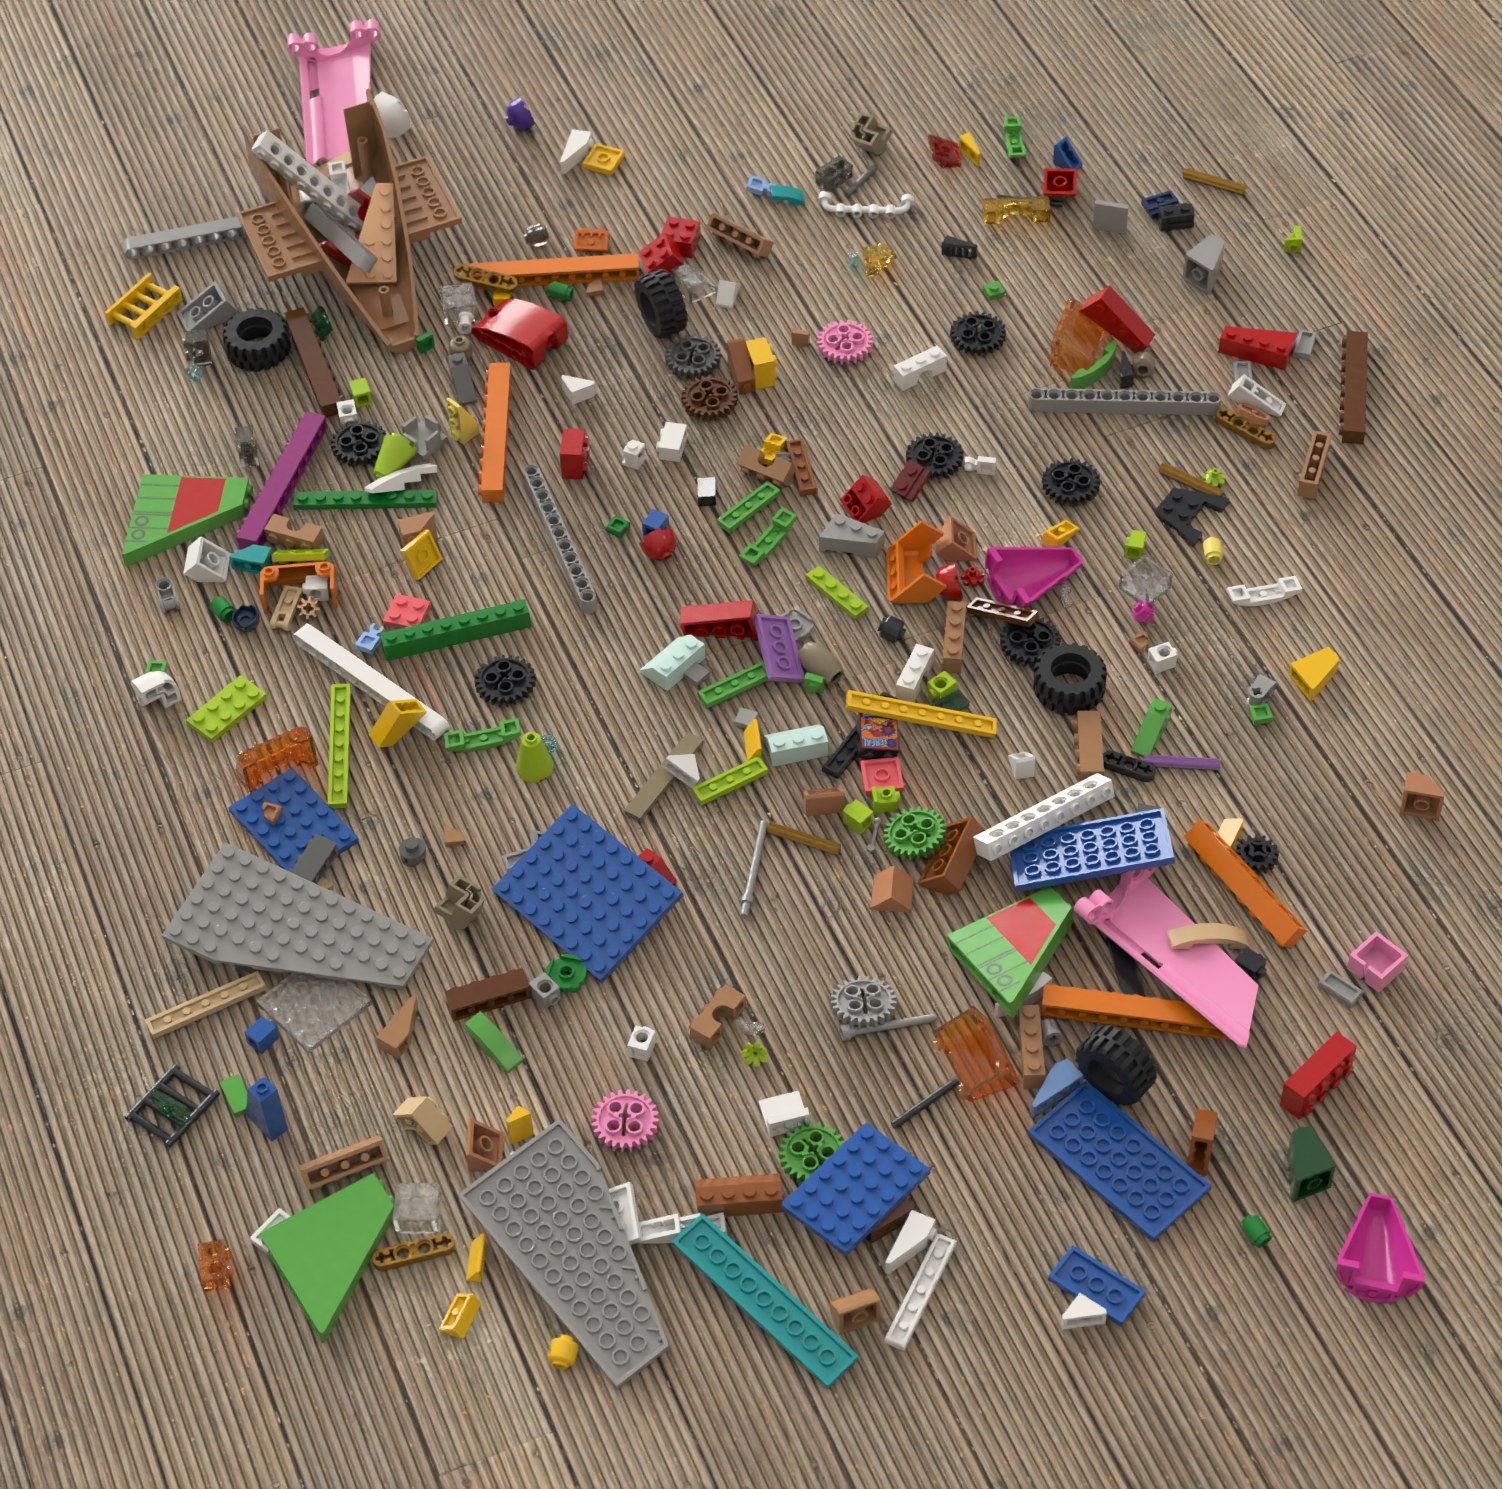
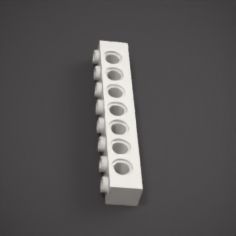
M267 130L259 135L251 149L258 158L263 159L272 169H275L285 179L293 183L297 189L302 190L311 200L317 202L324 210L331 213L336 220L346 225L350 231L357 233L362 229L364 222L357 215L361 204L348 196L345 191Z
M1096 773L974 836L976 853L992 861L1115 797L1112 780Z

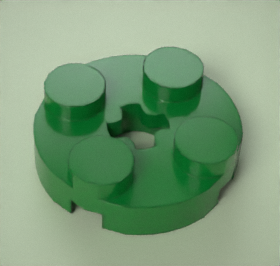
M561 955L559 959L550 961L546 968V974L560 987V992H578L587 978L586 966L581 964L582 960L575 955ZM566 971H570V975H569V976H563L562 973H566Z

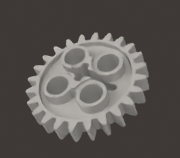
M858 976V980H854L851 977L850 982L843 980V986L838 984L837 989H833L831 1009L833 1010V1015H837V1020L843 1019L844 1025L849 1022L851 1028L854 1025H858V1029H861L862 1025L866 1026L867 1029L870 1028V1025L877 1028V1023L885 1025V1020L890 1021L891 1016L895 1015L897 996L894 995V990H890V985L884 986V981L878 983L876 977L872 981L869 980V976L865 980H862L861 976ZM861 991L864 992L866 1014H864L863 1011V999L861 997Z

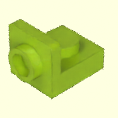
M1294 226L1293 233H1290V238H1285L1284 252H1301L1303 240L1301 226Z

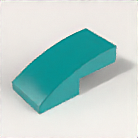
M771 185L772 201H788V205H805L804 191L790 186Z

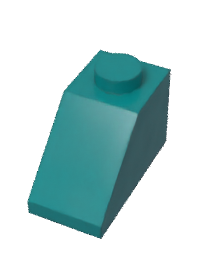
M255 544L237 551L229 557L232 569L260 574L263 568L271 566L273 563L272 549Z

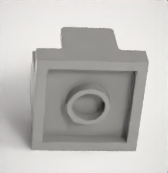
M428 415L424 417L425 422L420 421L417 423V418L413 416L402 425V436L411 441L409 445L412 448L415 446L417 449L415 456L423 461L448 441L447 436L441 433L439 422Z

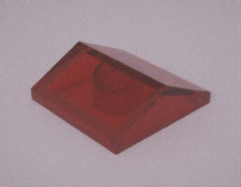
M929 134L928 141L932 159L941 168L961 167L962 162L958 143Z

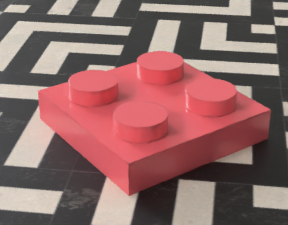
M396 594L383 620L384 626L400 629L422 624L430 610L431 601Z
M899 757L860 761L865 796L871 795V786H875V788L894 786L895 791L904 792Z

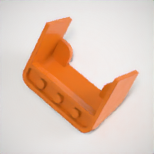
M921 520L890 545L886 553L887 594L889 601L895 604L928 603L947 588L946 584L923 573V563L929 560L933 553L932 544L940 539L944 532Z
M314 562L263 568L260 572V598L264 614H268V586L305 583L306 576L318 575L321 578L329 577L334 608H338V573L335 564L330 562Z

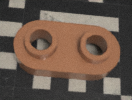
M1238 404L1237 414L1261 427L1268 425L1270 420L1268 414L1249 404Z

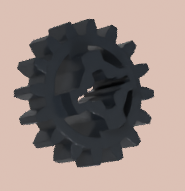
M1255 834L1254 838L1250 835L1247 836V840L1242 838L1240 844H1237L1236 853L1252 871L1256 870L1257 874L1260 873V870L1267 873L1268 868L1273 870L1274 865L1278 863L1279 851H1277V844L1272 845V839L1267 841L1265 840L1266 836L1259 838L1258 834Z

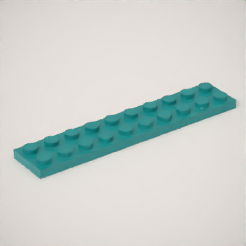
M703 1213L672 1240V1245L827 1389L859 1359V1356Z

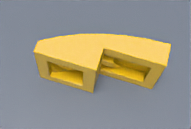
M770 433L764 440V446L761 449L765 455L762 464L771 466L777 457L775 453L782 452L787 437Z

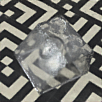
M685 263L672 269V277L678 285L680 293L690 304L718 292V287L700 268Z

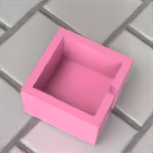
M1376 931L1350 954L1347 969L1360 979L1364 977V982L1379 993L1405 969L1408 955Z

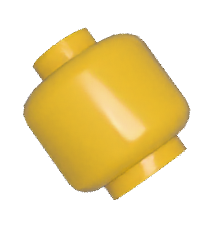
M561 1335L560 1338L552 1340L548 1360L553 1367L567 1370L568 1367L575 1364L579 1346L573 1341V1337Z

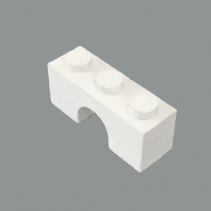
M935 346L900 362L893 367V381L904 391L917 385L918 377L924 371H927L931 377H934L946 371L947 355L938 346Z
M919 644L915 645L896 683V698L915 702L920 692L922 677L928 676L934 664L933 648Z

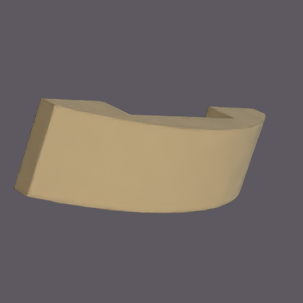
M1192 924L1167 932L1172 949H1191L1193 944H1228L1229 949L1249 948L1245 932L1240 928L1226 924Z

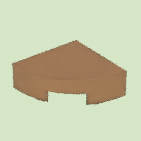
M601 279L592 281L587 287V297L604 294Z
M1146 631L1131 637L1129 640L1130 644L1139 654H1142L1148 646V634Z
M264 801V817L270 824L275 825L283 811L282 806Z
M444 827L445 847L465 845L464 837L460 831L451 827Z

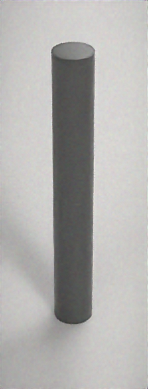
M872 165L844 192V196L850 197L878 170L877 166Z

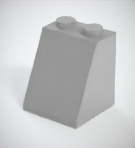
M1210 234L1185 254L1183 280L1210 295L1222 267L1225 241Z

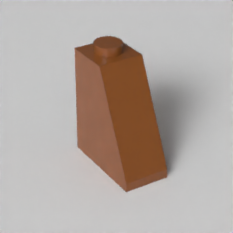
M744 338L727 341L728 367L738 394L756 391L755 376Z
M1197 1108L1187 1165L1196 1173L1207 1175L1218 1112Z

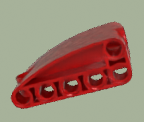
M505 299L496 308L488 309L485 317L471 329L476 339L531 370H534L545 360L544 351L546 347L557 349L568 340L567 322L563 317L546 308L518 299Z

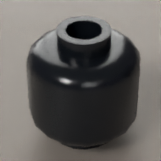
M889 615L886 618L883 617L877 631L880 632L879 636L895 643L898 638L902 640L906 629L903 628L904 622Z

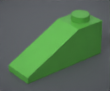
M1154 698L1145 715L1131 753L1141 757L1152 754L1171 719L1172 704Z

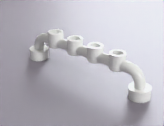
M821 192L818 198V202L829 212H836L837 217H844L845 213H852L853 217L859 218L862 216V213H869V217L877 218L880 213L885 214L888 219H893L895 214L907 212L914 206L915 200L913 195L905 194L901 197V205L903 207H895L894 205L879 207L876 204L870 206H862L861 204L846 206L843 203L830 205L832 195L829 192Z

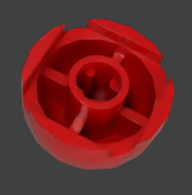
M666 526L667 530L663 531L661 528L656 529L643 538V544L640 542L639 545L647 557L653 560L662 559V561H665L672 556L671 553L674 552L677 544L671 527Z
M955 563L942 566L936 573V579L947 585V588L940 592L941 597L950 601L962 599L963 595Z

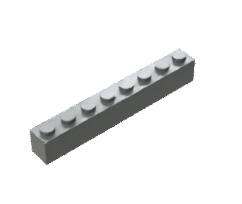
M316 834L313 839L308 841L306 850L297 857L296 865L289 872L317 884L338 854L337 843ZM235 965V967L250 974L256 971L260 972V970L252 969L249 966Z

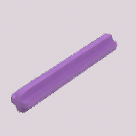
M1144 755L1143 761L1151 763L1155 767L1220 769V759L1164 755Z

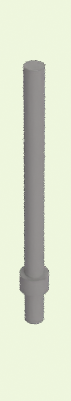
M765 820L760 821L746 890L741 899L740 917L743 919L748 918L749 909L753 905L754 897L752 895L768 822Z

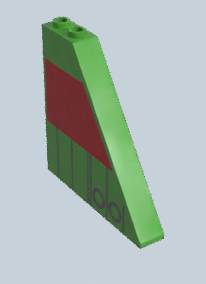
M143 474L122 551L125 566L133 565L245 517L246 510L250 507L249 497L253 495V486L250 485L249 478Z
M1049 886L948 934L949 950L1006 1013L1013 1018L1071 927L1074 911L1071 904L1066 903L1062 899L1061 894Z

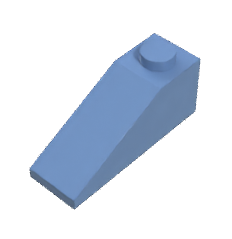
M1068 1058L1062 1062H1057L1051 1068L1032 1103V1118L1037 1117L1067 1097L1083 1083V1074Z

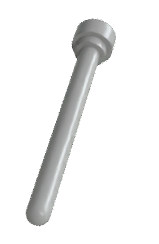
M928 1014L887 1021L885 1025L877 1023V1028L870 1025L869 1029L866 1026L858 1029V1026L851 1028L849 1024L840 1025V1035L842 1041H849L859 1034L935 1022L937 1015Z

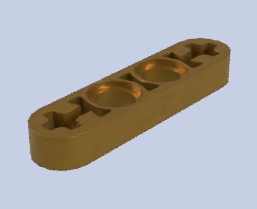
M458 264L453 270L456 280L507 293H513L518 288L517 279L511 275L465 264ZM461 270H464V273H462L461 275H459L458 272H461ZM476 273H480L482 275V278L479 280H475L473 278V275ZM492 277L499 279L495 284L490 283L489 280ZM513 282V285H511L510 287L507 286V284Z
M1227 408L1217 410L1215 421L1219 425L1263 449L1269 450L1275 447L1276 436L1272 432ZM1235 423H1241L1242 426L1238 427V426H1235L1234 424H1235ZM1249 431H1256L1257 434L1252 435Z
M445 1233L379 1249L372 1256L373 1265L378 1271H387L448 1256L456 1249L455 1239L451 1234ZM443 1242H447L448 1247H444ZM422 1246H429L431 1248L426 1254L419 1252ZM401 1251L409 1252L407 1258H398V1254ZM392 1254L394 1255L395 1261H392V1258H391V1255H392ZM381 1257H384V1263L380 1262Z

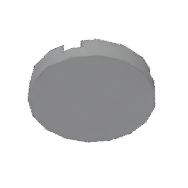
M796 610V612L787 611L780 615L790 617L796 642L804 641L812 634L813 621L807 613Z

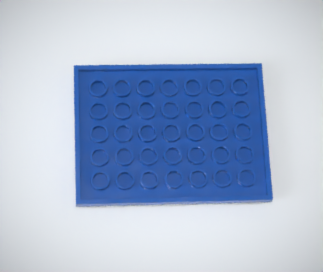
M573 804L567 808L491 889L565 953L579 957L582 960L580 963L586 966V970L601 983L608 978L684 896L682 891Z

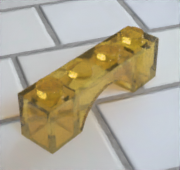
M1049 196L982 199L983 225L1000 224L1005 217L1013 214L1024 215L1031 219L1033 223L1050 222Z

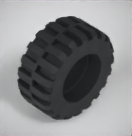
M658 269L638 277L634 284L635 298L641 316L649 331L655 337L661 339L683 331L687 326L688 314L682 293H680L679 287L675 283L674 278L671 277V274L666 270Z
M251 308L245 312L243 310L238 315L235 314L223 329V341L227 357L233 365L242 370L243 368L246 371L255 370L256 372L263 369L269 370L270 367H276L279 365V362H283L290 352L291 341L286 321L277 312L273 313L270 309L258 308L253 310ZM254 338H265L261 341L248 342L249 340Z
M1078 643L1054 645L1050 650L1046 649L1038 657L1035 664L1033 682L1035 695L1044 706L1047 705L1048 709L1051 711L1056 710L1059 714L1068 713V715H1074L1077 711H1089L1094 708V705L1097 706L1104 697L1107 678L1106 664L1100 655L1097 656V652L1093 649L1089 650L1088 646H1079ZM1062 674H1075L1082 677L1084 681L1076 684H1067L1057 680L1055 677Z
M1104 1025L1095 1028L1076 1050L1075 1062L1077 1063L1078 1070L1083 1074V1078L1107 1099L1114 1101L1115 1104L1128 1106L1137 1103L1156 1081L1157 1068L1153 1064L1152 1056H1149L1147 1049L1143 1048L1137 1039L1132 1038L1131 1034L1123 1032L1118 1027L1114 1028L1110 1025Z

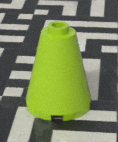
M389 432L385 435L373 470L376 480L401 470L415 456L417 449L415 446L412 448L409 445L411 441L394 432L392 435H389Z
M528 732L521 739L516 761V772L523 781L538 783L541 782V779H547L551 776L554 770V762L540 735L536 732Z

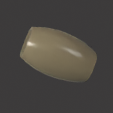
M811 641L805 644L799 651L798 657L808 673L824 677L826 685H835L844 675V669L838 659L822 645Z

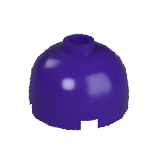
M521 97L509 103L506 109L507 117H505V120L509 126L512 125L516 130L524 131L535 126V122L530 110H527L526 104Z

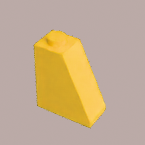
M1326 647L1291 663L1289 677L1309 701H1312L1337 672L1339 657L1330 647Z
M417 699L389 701L368 735L378 747L393 746L427 711Z

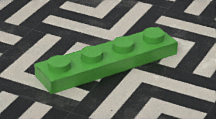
M768 481L720 516L717 519V525L731 533L780 496V489Z
M762 661L697 691L699 699L708 709L768 681L765 664Z

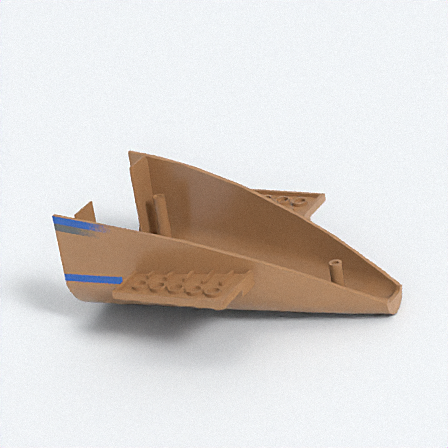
M369 88L365 89L367 102L343 108L352 166L346 169L350 191L357 188L360 189L372 176L379 183H393L394 215L396 217L395 250L397 284H346L350 266L338 263L324 253L319 243L330 241L304 218L306 212L301 211L299 189L296 186H290L289 180L285 179L278 171L272 169L268 163L258 158L251 151L259 135L262 133L253 135L252 139L246 125H242L251 175L269 203L237 212V216L268 282L301 273V276L304 277L320 272L344 302L391 352L405 353L411 350L416 345V338L419 337V325L410 244L431 238V232L462 223V218L428 155L394 165L387 134ZM280 128L269 130L282 141ZM329 167L318 170L331 180ZM338 221V222H339L345 229H347L355 238H357V236H358V234L360 233V231H358L357 233H354L353 231H350V230L347 228V226L344 225L341 221Z

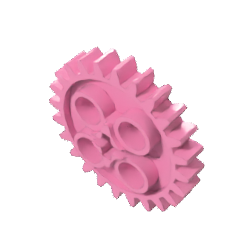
M841 320L838 324L834 321V325L828 324V328L823 327V332H819L817 348H819V353H823V358L828 356V361L834 359V363L840 361L841 365L844 362L850 365V361L857 363V359L863 361V356L868 357V353H871V348H873V336H871V331H868V327L863 328L862 323L856 325V321L850 323V320L844 323Z
M627 1089L626 1094L619 1090L616 1096L611 1092L610 1099L604 1096V1103L597 1102L598 1108L593 1109L594 1115L591 1116L592 1130H594V1136L598 1137L599 1143H605V1148L612 1145V1149L615 1151L619 1147L621 1153L624 1152L625 1148L632 1152L634 1146L640 1150V1144L642 1143L647 1146V1139L653 1140V1133L658 1132L659 1112H657L656 1105H652L651 1098L646 1100L645 1094L639 1097L638 1091H635L632 1095L629 1089ZM625 1106H628V1118L626 1119V1135L622 1136L623 1124L625 1120Z

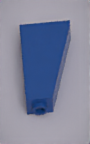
M264 1076L247 1089L246 1115L272 1142L286 1132L288 1126L278 1090Z

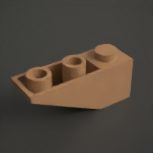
M415 994L410 999L405 1000L402 1008L397 1014L392 1015L389 1023L378 1032L376 1037L379 1049L396 1059H399L411 1045L418 1011V1002Z

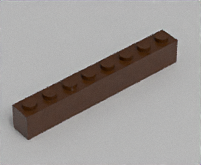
M304 307L284 312L289 333L321 414L325 415L326 418L338 415L336 402L344 401L342 395L339 396L340 389L338 384H334L335 377L333 371H329L331 369L329 361L324 359L326 358L325 351L319 347L321 342L319 336L315 337L316 329L314 324H310L312 323L310 314H306Z
M1347 331L1346 338H1342L1341 346L1345 350H1342L1341 360H1344L1341 363V372L1344 374H1341L1340 385H1343L1340 389V397L1343 399H1340L1339 410H1343V412H1340L1339 423H1342V425H1339V435L1342 436V443L1363 445L1366 427L1368 332Z

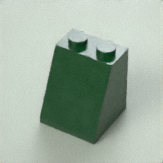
M1312 1126L1296 1128L1291 1134L1287 1153L1292 1202L1331 1188L1336 1168L1335 1163Z

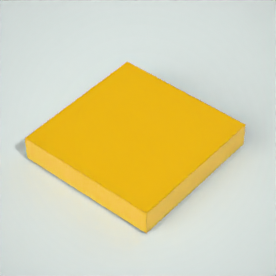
M595 143L582 162V168L612 176L625 157V151Z
M427 529L423 530L400 550L415 580H420L443 560L430 530Z

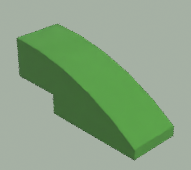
M478 1012L465 1023L466 1033L479 1043L481 1050L507 1073L523 1062V1058L513 1045L482 1012Z

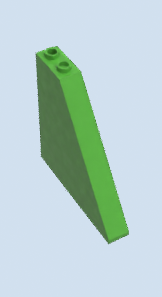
M374 1173L259 1233L262 1244H265L269 1250L267 1252L322 1343L328 1339L395 1217L394 1207L397 1206L391 1194L387 1195L384 1182L381 1178L377 1179Z

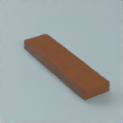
M803 438L786 441L787 452L791 453L789 459H791V463L796 467L794 477L799 495L817 494V486Z

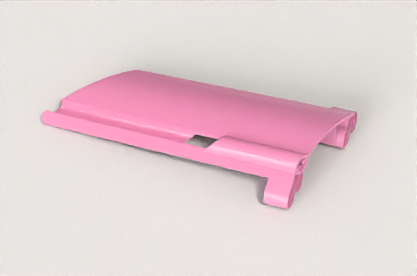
M359 20L352 21L350 23L351 41L332 48L318 49L317 36L313 33H307L303 38L298 34H290L287 37L288 52L299 58L306 161L312 166H315L321 159L326 163L350 150L343 108L367 102L365 89L369 88L371 91V43L380 38V25L377 20H368L365 25ZM319 89V96L310 99V91Z
M1158 867L1122 873L1119 885L1109 895H1106L1102 890H1096L1092 893L1089 900L1083 897L1076 902L1074 911L1089 924L1096 926L1132 958L1139 961L1237 1045L1243 1048L1247 1047L1258 984L1216 944H1193L1191 949L1171 948L1167 932L1195 923L1148 879ZM1143 952L1147 954L1151 959H1153L1157 964H1159L1161 968L1157 969L1141 954Z

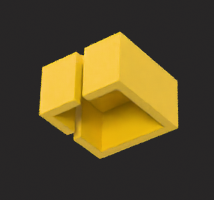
M766 337L745 341L755 376L756 390L775 386V378H778L775 368L777 366V359L775 355H772L771 343L768 344Z

